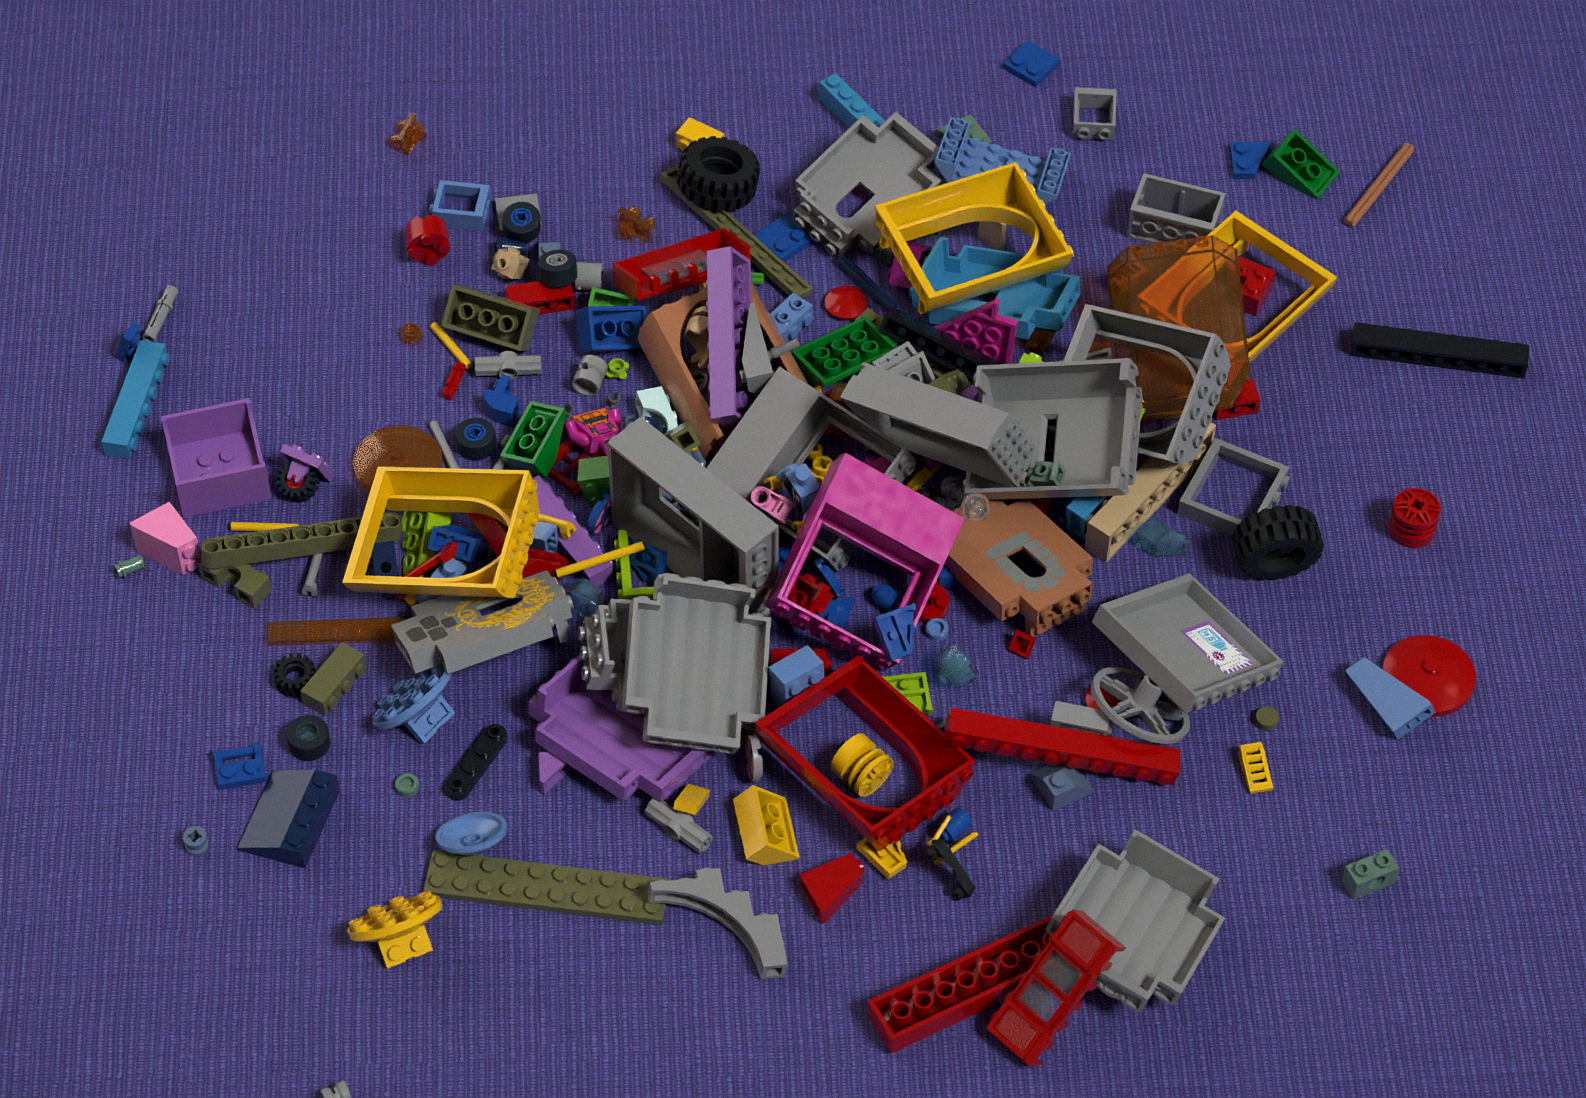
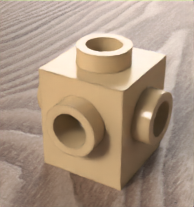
M513 247L499 249L493 257L492 269L497 271V275L502 278L522 279L530 259L520 255V251Z

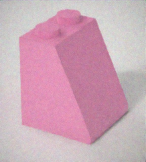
M170 502L130 522L135 548L138 553L182 575L199 567L202 559L197 537Z

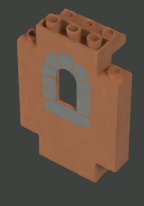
M1027 498L1021 499L1009 506L1000 499L972 500L954 510V513L965 519L944 564L955 575V578L1001 622L1020 612L1025 616V633L1035 637L1063 623L1065 620L1079 615L1085 610V603L1091 600L1092 582L1087 577L1092 575L1093 557ZM1023 549L1046 570V573L1041 577H1029L1008 556Z

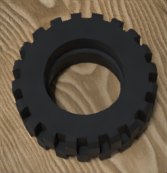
M710 136L707 139L703 137L698 139V141L691 142L683 150L677 175V184L685 198L693 201L694 205L702 206L705 210L709 211L712 209L716 210V212H722L723 210L732 212L734 209L739 210L754 198L760 175V163L752 150L749 151L746 145H741L734 139L731 141L727 137L716 138V136Z
M1278 505L1270 509H1261L1260 512H1254L1250 514V517L1244 518L1236 526L1232 534V543L1240 570L1250 578H1257L1258 580L1269 579L1270 581L1300 574L1301 571H1306L1318 561L1324 548L1315 515L1301 506L1286 505L1281 507Z

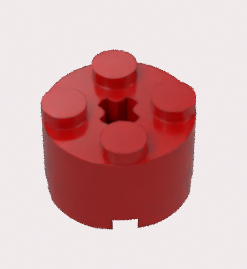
M427 215V218L420 219L419 216L412 219L406 225L405 235L408 256L410 258L433 266L449 253L448 228L442 218L435 215Z

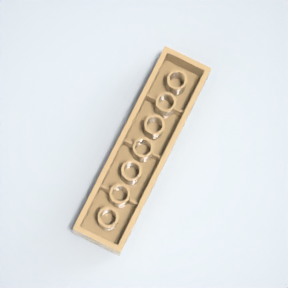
M1212 422L1210 423L1196 459L1190 462L1174 463L1154 457L1146 458L1142 462L1140 469L1136 472L1134 484L1128 485L1129 492L1127 495L1113 496L1109 501L1105 500L1100 510L1095 515L1092 514L1086 523L1087 532L1084 536V539H1086L1084 549L1107 563L1199 467L1214 441L1216 425Z

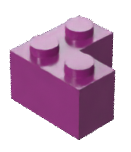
M906 241L918 264L922 267L925 257H928L931 252L932 246ZM892 251L894 261L888 271L889 284L910 289L912 284Z

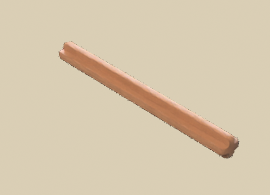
M1408 142L1403 144L1346 216V225L1354 227L1413 153V144Z

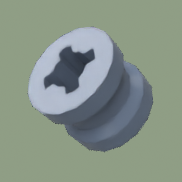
M191 826L184 831L183 842L187 853L192 856L205 854L209 848L205 829L200 826Z

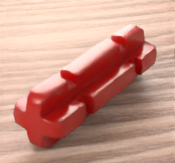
M454 363L453 370L450 372L445 384L446 386L442 391L444 399L452 400L454 398L455 391H457L462 379L461 376H463L466 370L464 363Z

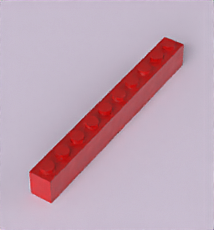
M952 707L945 719L944 744L954 747H965L979 752L987 751L998 753L1002 756L1009 755L1020 757L1024 760H1036L1046 764L1086 769L1095 773H1108L1117 777H1130L1139 781H1152L1161 785H1174L1180 774L1181 749Z

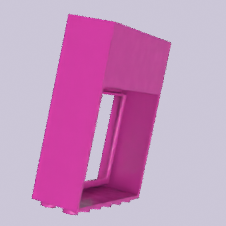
M844 453L831 463L764 606L770 609L769 612L773 615L789 619L792 625L808 629L812 636L820 639L824 638L830 641L831 646L849 651L853 658L859 655L863 660L869 662L872 668L878 671H885L898 664L901 658L889 662L883 645L879 649L788 600L789 594L820 528H825L913 576L899 608L915 603L916 611H914L913 624L916 627L965 518Z

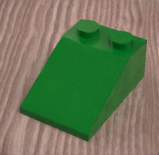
M1296 129L1286 135L1262 163L1276 179L1316 200L1340 173Z
M530 401L500 457L512 470H529L531 475H539L546 478L557 459L566 409Z

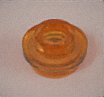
M408 323L403 327L401 337L406 343H417L422 339L423 331L419 325Z

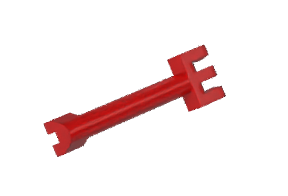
M455 541L448 543L441 548L440 553L402 577H419L439 563L448 562L456 556L458 543ZM396 594L399 599H404L406 594Z

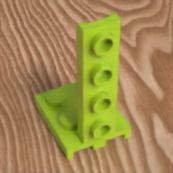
M618 530V539H614L615 550L628 546L626 530ZM629 555L616 559V570L621 569V572L617 573V585L622 586V589H618V598L633 600L634 597L646 596L653 600L654 587L632 588Z

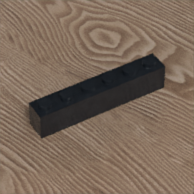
M894 306L887 311L878 329L882 334L902 344L909 341L917 352L923 351L926 357L953 371L956 369L960 372L962 371L972 381L977 366L1003 364Z

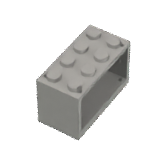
M1143 173L1130 209L1127 238L1188 253L1221 224L1226 193Z

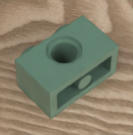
M1386 849L1346 865L1342 882L1354 900L1396 883L1400 868L1389 850Z

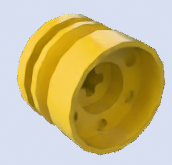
M859 733L852 736L839 748L833 757L830 770L842 781H848V786L860 797H866L875 792L886 781L893 769L894 760L882 749H876V744L864 733Z

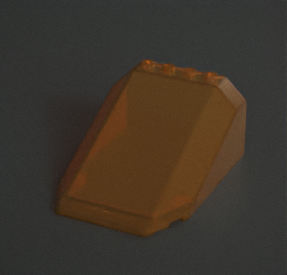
M1213 235L1125 247L1107 266L1110 310L1217 334L1228 351L1231 367L1215 410L1230 409L1235 403L1236 397L1242 392L1241 387L1251 377L1244 291L1237 249ZM1113 343L1115 359L1130 358L1137 365L1139 374L1135 376L1136 386L1142 389V408L1146 409L1142 420L1181 415L1194 383L1193 377L1184 362L1171 356Z

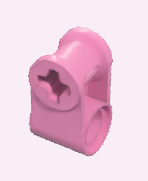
M763 486L755 488L751 493L753 504L760 511L783 525L786 524L785 519L792 508L797 506L788 498L778 495ZM768 495L766 502L759 503V499L762 496Z

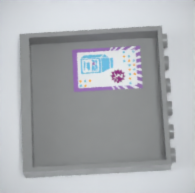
M1190 573L1101 604L1092 620V623L1185 713L1200 710L1206 705L1215 704L1224 698L1228 699L1234 694L1243 693L1249 688L1258 687L1267 681H1274L1279 676L1280 668L1284 663L1282 659Z

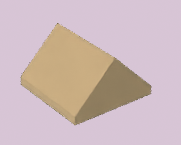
M979 221L978 238L995 250L1005 251L1007 224Z

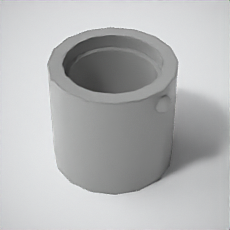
M576 263L578 277L575 280L576 290H591L592 287L603 288V263Z

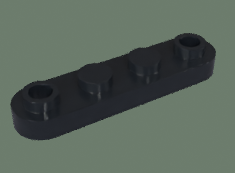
M492 724L486 727L445 784L448 798L460 801L465 799L507 742V731L502 725Z

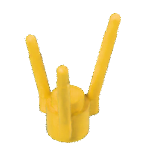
M947 815L933 838L927 843L928 846L932 845V840L939 839L951 819L950 815ZM972 832L950 847L951 851L954 853L978 836V832ZM939 857L934 860V863L939 866L944 859Z

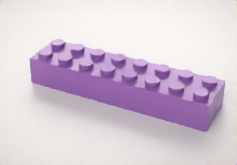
M729 246L707 251L705 267L707 270L706 289L708 291V301L706 302V309L708 311V322L706 327L709 333V343L707 344V351L709 353L707 369L710 375V385L708 386L710 396L709 416L711 420L733 431L754 402V393L749 392L747 384L741 382L739 370H743V348L749 305L752 303L750 259Z

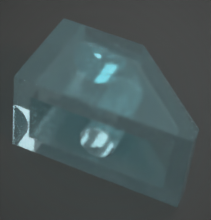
M586 578L570 579L563 585L566 596L570 595L574 606L572 609L582 617L591 618L593 614H596L598 606L603 605V591Z

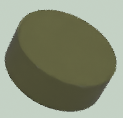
M1268 706L1258 709L1255 723L1259 728L1272 730L1277 727L1279 713L1276 709Z

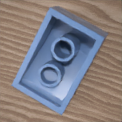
M808 645L769 666L773 711L825 678L824 662Z

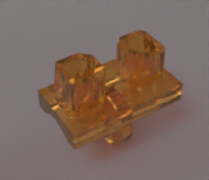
M410 113L407 120H400L398 123L400 133L392 134L390 138L393 148H401L404 155H409L417 141L422 142L427 137L424 126L419 124L416 119V113Z
M634 205L627 210L621 207L618 210L620 214L618 228L621 229L620 236L623 239L638 237L645 243H648L651 240V232L656 228L655 219L647 216L644 220H641V211Z

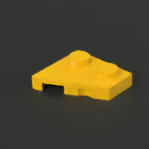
M865 838L857 843L856 849L888 880L906 868L907 860L905 854L901 851L900 840L895 844L891 843L881 851H878Z

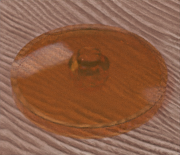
M406 425L388 426L372 432L360 442L353 456V470L356 481L368 494H370L378 467L442 468L443 465L441 450L436 440L427 432Z

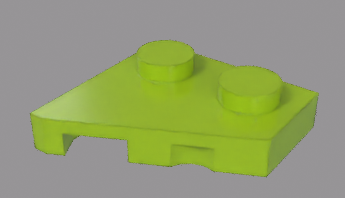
M926 672L883 677L923 714L932 715L933 709Z

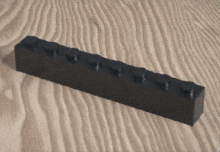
M1355 322L1350 356L1525 379L1529 359V345Z

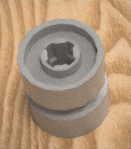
M585 355L579 363L578 371L575 373L572 381V387L579 394L590 397L598 394L608 370V365L598 356Z

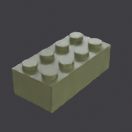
M452 284L441 326L515 350L529 351L540 309L462 284Z

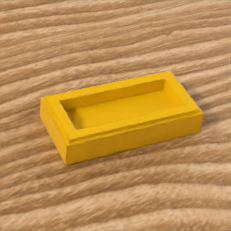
M687 784L675 800L673 809L696 815L709 798L710 790Z

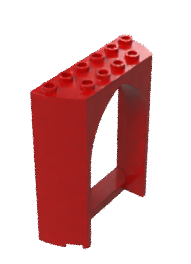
M859 655L755 723V732L761 742L878 851L886 848L891 843H897L904 834L913 832L921 822L930 820L937 811L949 807L953 800L957 798L966 782L974 774L972 769L976 760L961 747L944 744V732ZM837 693L836 696L906 759L915 772L920 794L900 808L877 807L857 801L835 787L777 732Z

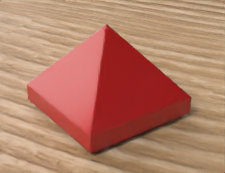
M1015 629L1007 650L1029 659L1037 638Z

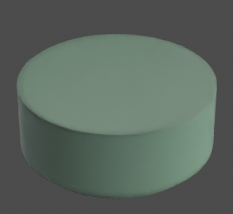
M410 773L400 775L395 781L396 792L401 797H413L419 791L418 778Z

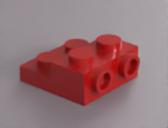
M806 573L804 576L798 575L788 600L814 614L817 611L822 615L834 595L829 592L831 587L821 581L817 585L816 582L818 580Z

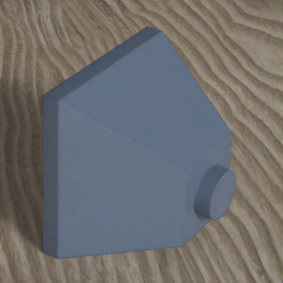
M1048 764L1029 773V777L1052 811L1094 793V789L1079 768Z

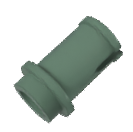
M140 555L123 562L117 561V564L114 565L118 578H126L127 574L145 568Z

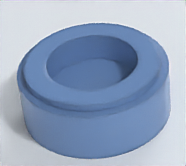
M940 618L930 619L926 623L925 634L932 641H942L948 635V624Z

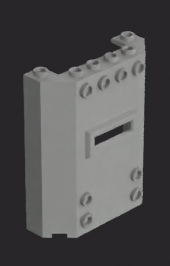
M1130 358L977 366L973 382L974 386L983 394L981 403L1010 413L1035 445L1030 467H1034L1035 461H1044L1048 420L1057 419L1053 462L1059 460L1066 470V475L1062 486H1033L1029 480L1028 484L1023 487H1006L978 477L970 471L966 472V479L963 481L964 493L972 500L1127 495L1129 492L1128 485H1133L1136 480L1143 397L1141 387L1136 386L1135 376L1139 374L1137 365Z

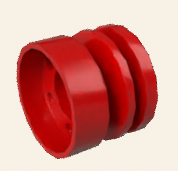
M1409 488L1401 491L1394 500L1388 525L1389 533L1393 540L1408 548L1427 546L1435 536L1441 513V505L1437 497L1430 491L1421 488Z

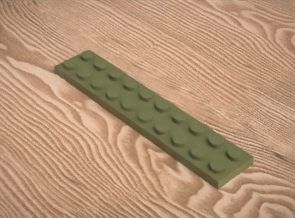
M433 850L423 892L431 891L432 895H437L444 899L663 925L667 903H649L647 894L650 882L657 880L670 881V879L487 856L457 855Z

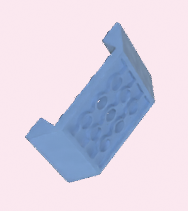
M950 118L934 162L948 183L1017 162L1020 169L1025 171L1028 182L1034 186L1036 195L1039 200L1042 199L1044 205L1057 199L1071 153L1060 148L1055 149L1051 147L1047 161L1037 156L1025 155L1017 150H1009L997 144H989L977 138H969L967 135L971 123L961 118Z

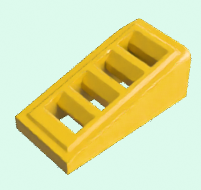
M1262 742L1240 745L1238 758L1249 793L1272 791V780ZM1259 762L1258 764L1249 765V763ZM1262 771V773L1251 774V772ZM1254 780H1265V782L1253 783Z

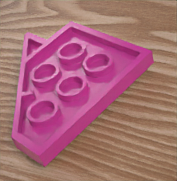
M1000 299L990 301L934 326L939 331L1003 364L1012 363L1018 320L998 314Z

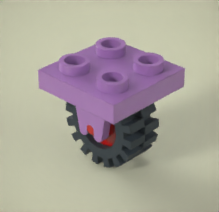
M283 444L280 452L291 464L285 462L283 464L285 468H279L278 471L281 474L276 475L278 479L276 485L279 487V491L287 499L289 498L290 501L295 502L296 500L298 503L302 502V499L308 501L309 495L312 497L315 495L313 490L318 491L319 489L316 484H320V480L317 477L331 483L334 474L329 469L330 465L323 462L324 459L315 453H311V455L306 454L303 448L295 444L292 447Z

